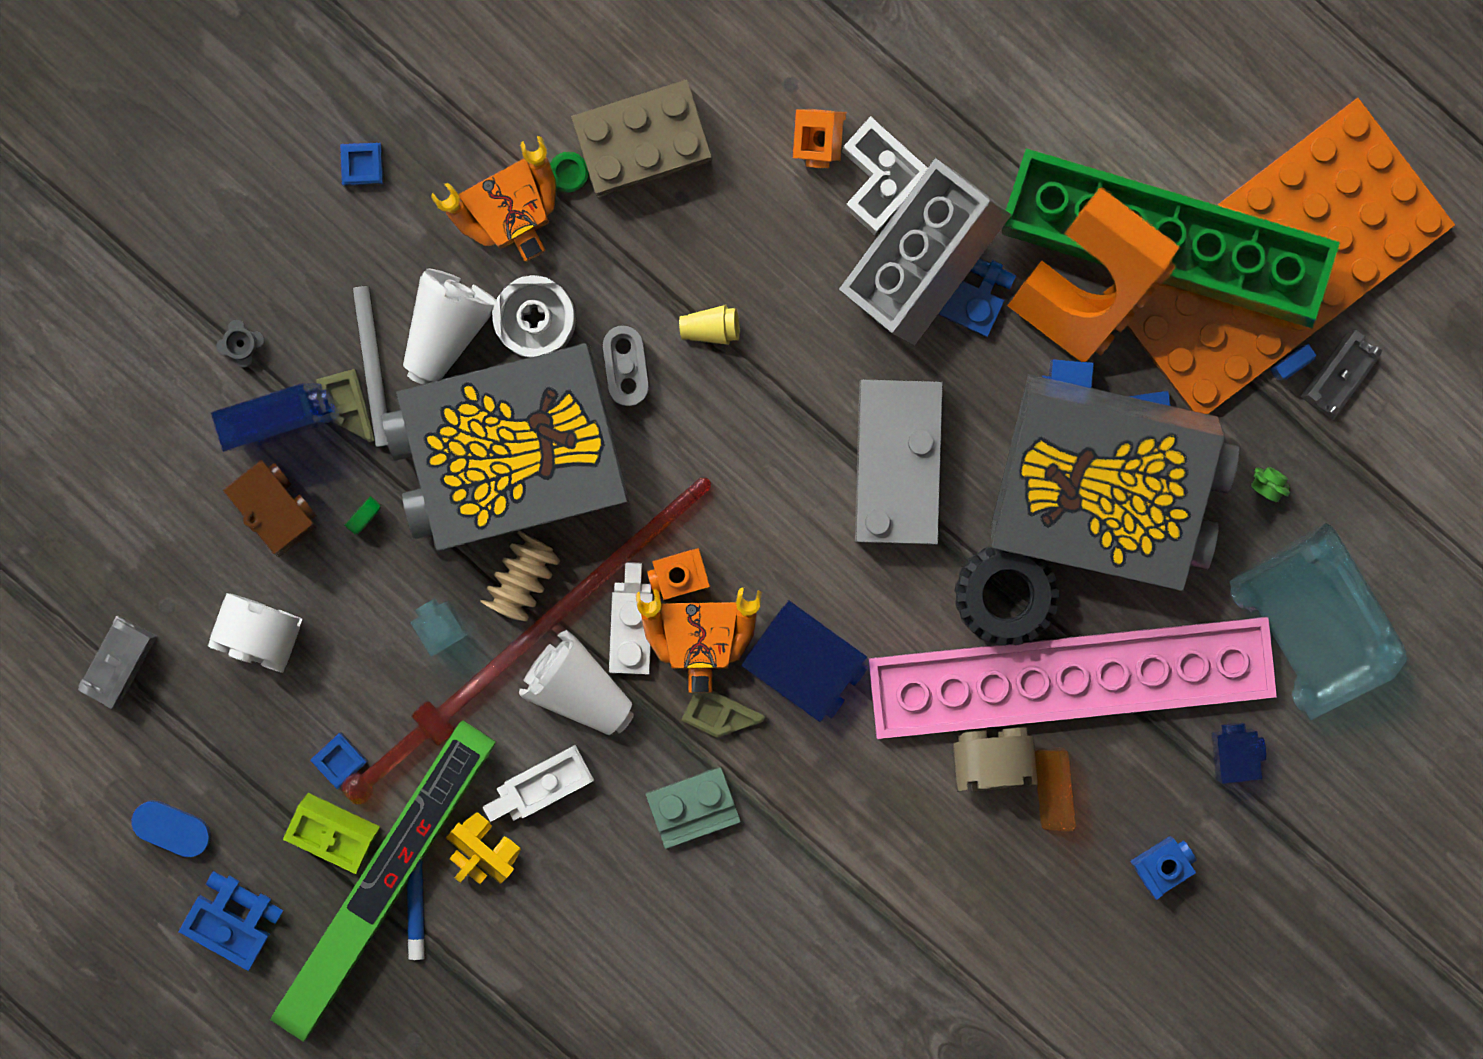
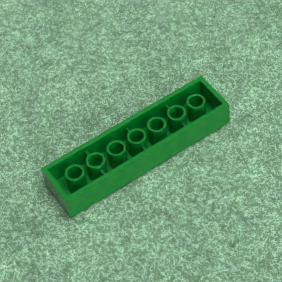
M1025 149L1006 208L1012 215L1001 228L1002 235L1104 265L1065 234L1082 209L1101 187L1180 247L1171 260L1176 267L1163 284L1313 328L1340 242L1034 150Z

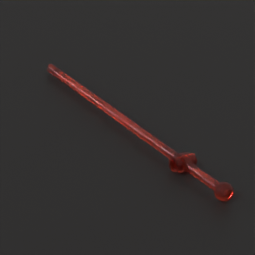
M701 477L441 706L435 708L427 700L411 715L418 724L416 728L363 774H352L344 780L342 791L346 797L355 805L366 803L373 795V786L426 739L431 738L437 746L444 742L455 730L448 722L454 714L697 502L711 488L710 480L706 477Z

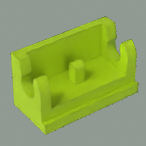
M307 793L299 803L283 840L356 874L368 854L367 851L375 839L380 826Z

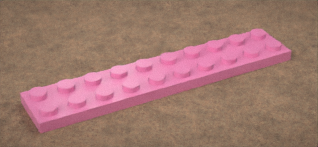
M1269 617L1030 641L1016 646L991 645L868 658L877 739L1277 697Z

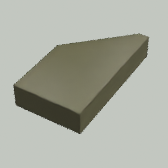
M356 369L316 379L326 418L368 442L375 441Z
M712 690V693H694L681 721L718 738L742 728L761 723L765 715Z

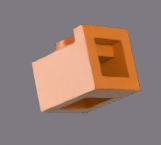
M796 109L793 158L806 159L805 166L813 168H829L830 161H840L843 120H846V112ZM822 131L825 132L824 146L818 142V135Z
M699 548L652 561L654 569L647 571L653 594L654 589H657L659 593L661 592L663 600L710 587ZM679 567L685 572V578L680 583H674L669 577L671 569Z

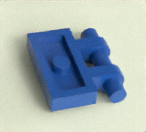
M979 258L970 270V272L983 277L979 288L962 281L938 315L984 337H988L1004 302L1003 299L990 294L995 283L1010 289L1016 275L1002 269L1003 264L992 260L989 263Z
M213 871L206 885L219 892L214 902L201 895L198 896L178 932L249 971L270 935L257 927L261 917H264L276 924L283 910L271 904V898L262 893L257 896L239 886V880L230 875L228 878H225ZM230 899L250 910L245 920L225 909Z

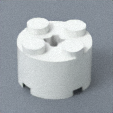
M525 276L514 280L503 289L493 307V325L499 339L511 351L525 358L562 350L570 341L575 330L576 313L570 297L561 286L542 276ZM533 307H537L538 312L545 315V320L538 322V328H532L528 321H524V316L531 314Z
M227 593L214 625L208 647L228 653L229 656L248 663L252 661L261 663L266 668L283 673L297 638L302 618L265 606V604Z

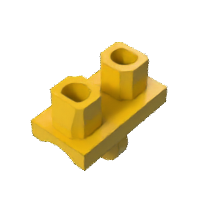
M478 812L468 818L462 825L458 823L446 837L448 841L470 858L467 859L458 850L450 857V860L461 868L454 878L461 883L469 875L477 883L481 884L487 875L476 866L477 864L501 884L514 870L511 866L515 862L521 848L507 837H504L493 851L480 841L492 825Z

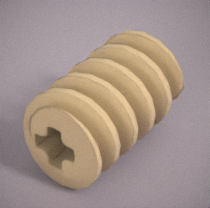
M519 530L517 533L525 541L524 545L512 543L510 545L517 558H503L502 560L510 571L508 573L495 572L494 576L502 584L501 587L488 586L486 589L494 598L493 602L480 601L510 619L527 621L529 616L522 606L535 607L537 604L536 600L529 593H543L544 587L537 578L550 579L552 573L545 564L558 565L560 560L551 547Z

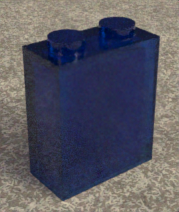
M302 383L211 412L222 451H239L331 423L333 420L330 413L335 412V406L331 393L328 389L323 390L321 384Z
M789 599L741 663L744 668L819 722H821L825 715L830 719L833 718L845 701L839 695L848 683L855 687L868 669V666L863 663L867 658L864 653Z

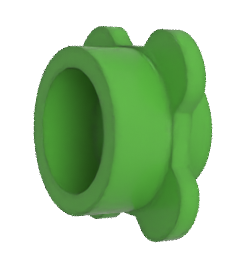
M1259 467L1255 468V479L1251 484L1255 491L1274 502H1279L1283 495L1289 496L1290 486L1286 484L1288 478L1272 467H1267L1266 470Z

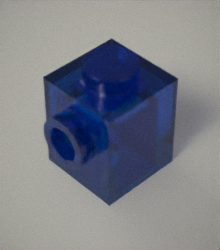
M1239 722L1222 724V732L1211 733L1217 781L1223 784L1262 779L1260 761H1266V745L1264 738L1258 737L1256 730L1246 729V723Z

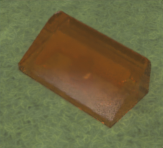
M1062 747L1036 750L1037 792L1041 827L1045 830L1075 831L1076 822L1068 751Z

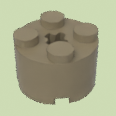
M1027 728L1004 729L1002 732H998V737L987 738L986 731L966 732L958 736L959 742L953 743L957 792L968 790L967 784L970 783L971 791L1017 788L1016 785H1024L1025 778L1027 786L1038 785L1033 736H1027Z

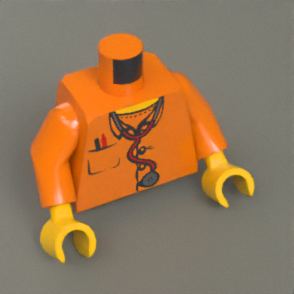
M537 136L540 145L538 150L533 152L526 150L524 141H522L520 146L524 159L460 194L456 192L452 185L445 183L444 185L450 191L448 199L440 201L433 193L431 195L436 206L441 211L446 212L447 216L462 234L483 246L496 244L499 249L515 243L525 262L546 251L536 230L549 223L547 216L555 208L556 179L546 157L547 150L544 140L540 136Z
M740 588L736 602L661 604L660 593L657 589H654L655 599L650 603H645L641 600L640 592L636 593L637 609L641 613L646 640L660 661L670 663L672 669H688V693H712V669H728L729 663L741 658L754 637L757 611L760 608L762 598L760 590L757 591V597L754 601H746L742 597L743 588Z

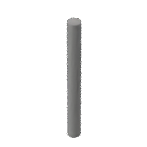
M360 286L353 288L375 445L376 447L387 446L388 443L382 420V414H386L387 409L369 286Z

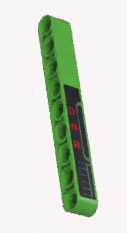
M464 720L458 724L278 1005L270 1021L301 1041L305 1042L403 891L410 879V874L417 868L418 861L421 857L422 859L424 858L496 744L495 740Z

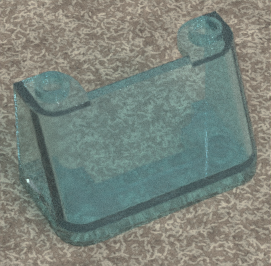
M1328 523L1296 539L1234 576L1229 581L1232 586L1230 589L1231 595L1240 608L1245 607L1251 612L1258 609L1262 617H1269L1270 631L1298 676L1294 682L1295 689L1292 690L1293 700L1302 712L1306 711L1310 720L1394 679L1407 661L1406 651L1399 636L1341 538Z

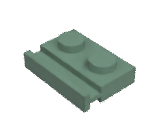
M721 766L646 793L665 849L741 822Z

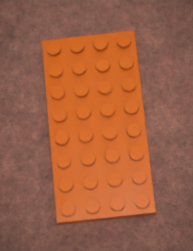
M1356 98L1218 204V206L1340 242L1313 328L1167 284L1160 285L1156 281L1151 285L1155 292L1141 309L1135 305L1131 309L1135 315L1126 327L1190 411L1209 414L1450 230L1455 224L1361 100ZM1115 283L1101 294L1116 293Z

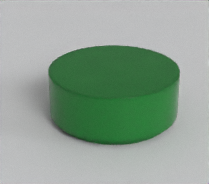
M562 152L556 155L550 162L556 179V189L559 191L573 193L582 189L587 183L589 177L588 168L585 160L579 154Z
M369 496L344 526L354 535H358L380 511L381 504L372 496Z

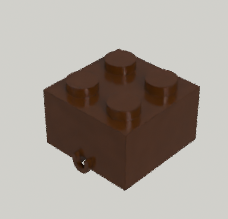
M260 460L223 489V491L244 516V524L250 527L253 532H257L273 554L279 558L316 529L311 520L317 515L301 495L294 499L290 496L286 489L292 484L275 463L267 467Z

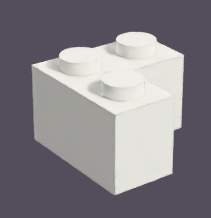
M870 116L843 146L842 152L870 177L846 204L845 209L875 235L898 210L928 168Z

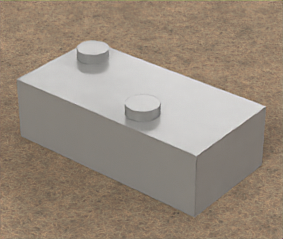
M935 158L839 290L893 334L915 345L1012 214L956 171Z
M859 381L856 542L938 544L942 382Z

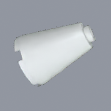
M430 268L426 269L420 277L403 366L409 371L407 376L422 385L428 384L431 381H440L493 314V307L496 301L489 293L474 284L472 288H469L459 283L461 278Z
M567 630L561 632L557 637L563 641L556 648L548 644L526 674L523 681L529 684L528 690L520 689V696L529 702L607 735L612 734L614 731L621 733L633 718L634 714L630 711L632 702L573 634Z

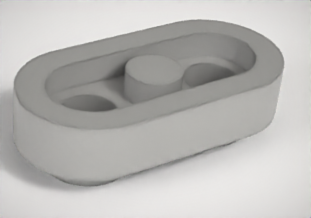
M629 326L614 327L606 334L603 340L609 393L617 403L623 406H634L645 399L649 389L643 341L639 333ZM621 339H627L631 343V349L626 354H620L616 350V343ZM625 379H633L636 382V390L631 394H626L621 389V384Z

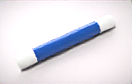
M422 857L418 861L415 871L410 874V879L407 882L409 960L425 959Z

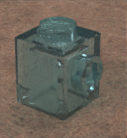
M436 598L415 610L418 618L410 622L431 657L469 635L449 600L440 605Z

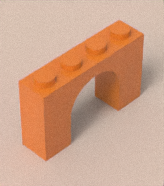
M1101 187L1082 209L1065 234L1107 267L1115 281L1116 293L1097 295L1086 292L1072 284L1041 260L1007 305L1081 362H1086L1094 352L1100 356L1105 352L1115 338L1111 332L1116 329L1121 333L1135 315L1131 311L1133 306L1135 305L1141 309L1155 292L1151 285L1155 281L1162 285L1173 272L1176 265L1171 260L1180 248Z

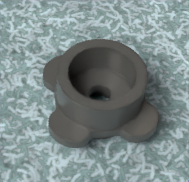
M233 320L228 324L229 330L224 334L223 339L217 342L216 348L220 355H228L235 359L238 366L248 367L253 362L252 356L256 349L263 346L264 336L258 331L252 332L247 329L243 321ZM238 340L244 341L243 347L237 346Z

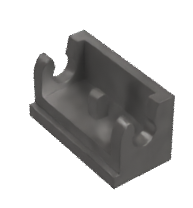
M1357 330L1346 333L1300 396L1332 420L1336 418L1382 353L1378 346L1374 347L1364 340L1365 336Z
M116 616L87 673L81 680L78 690L110 709L119 707L157 636L120 616Z

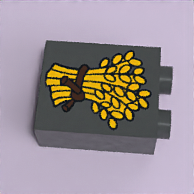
M587 343L397 391L396 394L401 410L382 414L384 431L393 460L398 461L413 457L421 487L402 493L411 534L414 540L433 535L436 550L447 549L629 502L591 349Z
M1028 374L991 522L992 548L1183 591L1190 566L1208 570L1217 543L1219 525L1217 522L1204 520L1203 515L1210 490L1229 493L1237 469L1239 446L1223 443L1224 433L1217 416Z

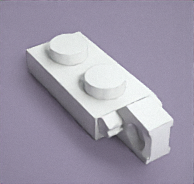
M626 562L625 582H615L614 592H612L609 673L649 674L651 646L645 638L641 613L638 611L636 603L637 592H640L643 602L650 603L653 601L651 585L641 584L642 563Z
M575 744L505 781L502 786L497 788L501 797L484 805L483 809L490 822L508 812L513 820L521 816L524 818L591 783L594 779Z

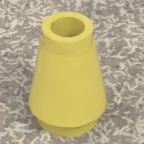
M722 305L680 316L679 328L682 340L690 339L692 341L729 345L732 340H739L740 325L736 308L728 309L727 305Z

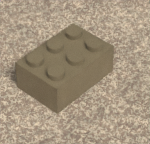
M687 80L571 116L597 198L712 162Z

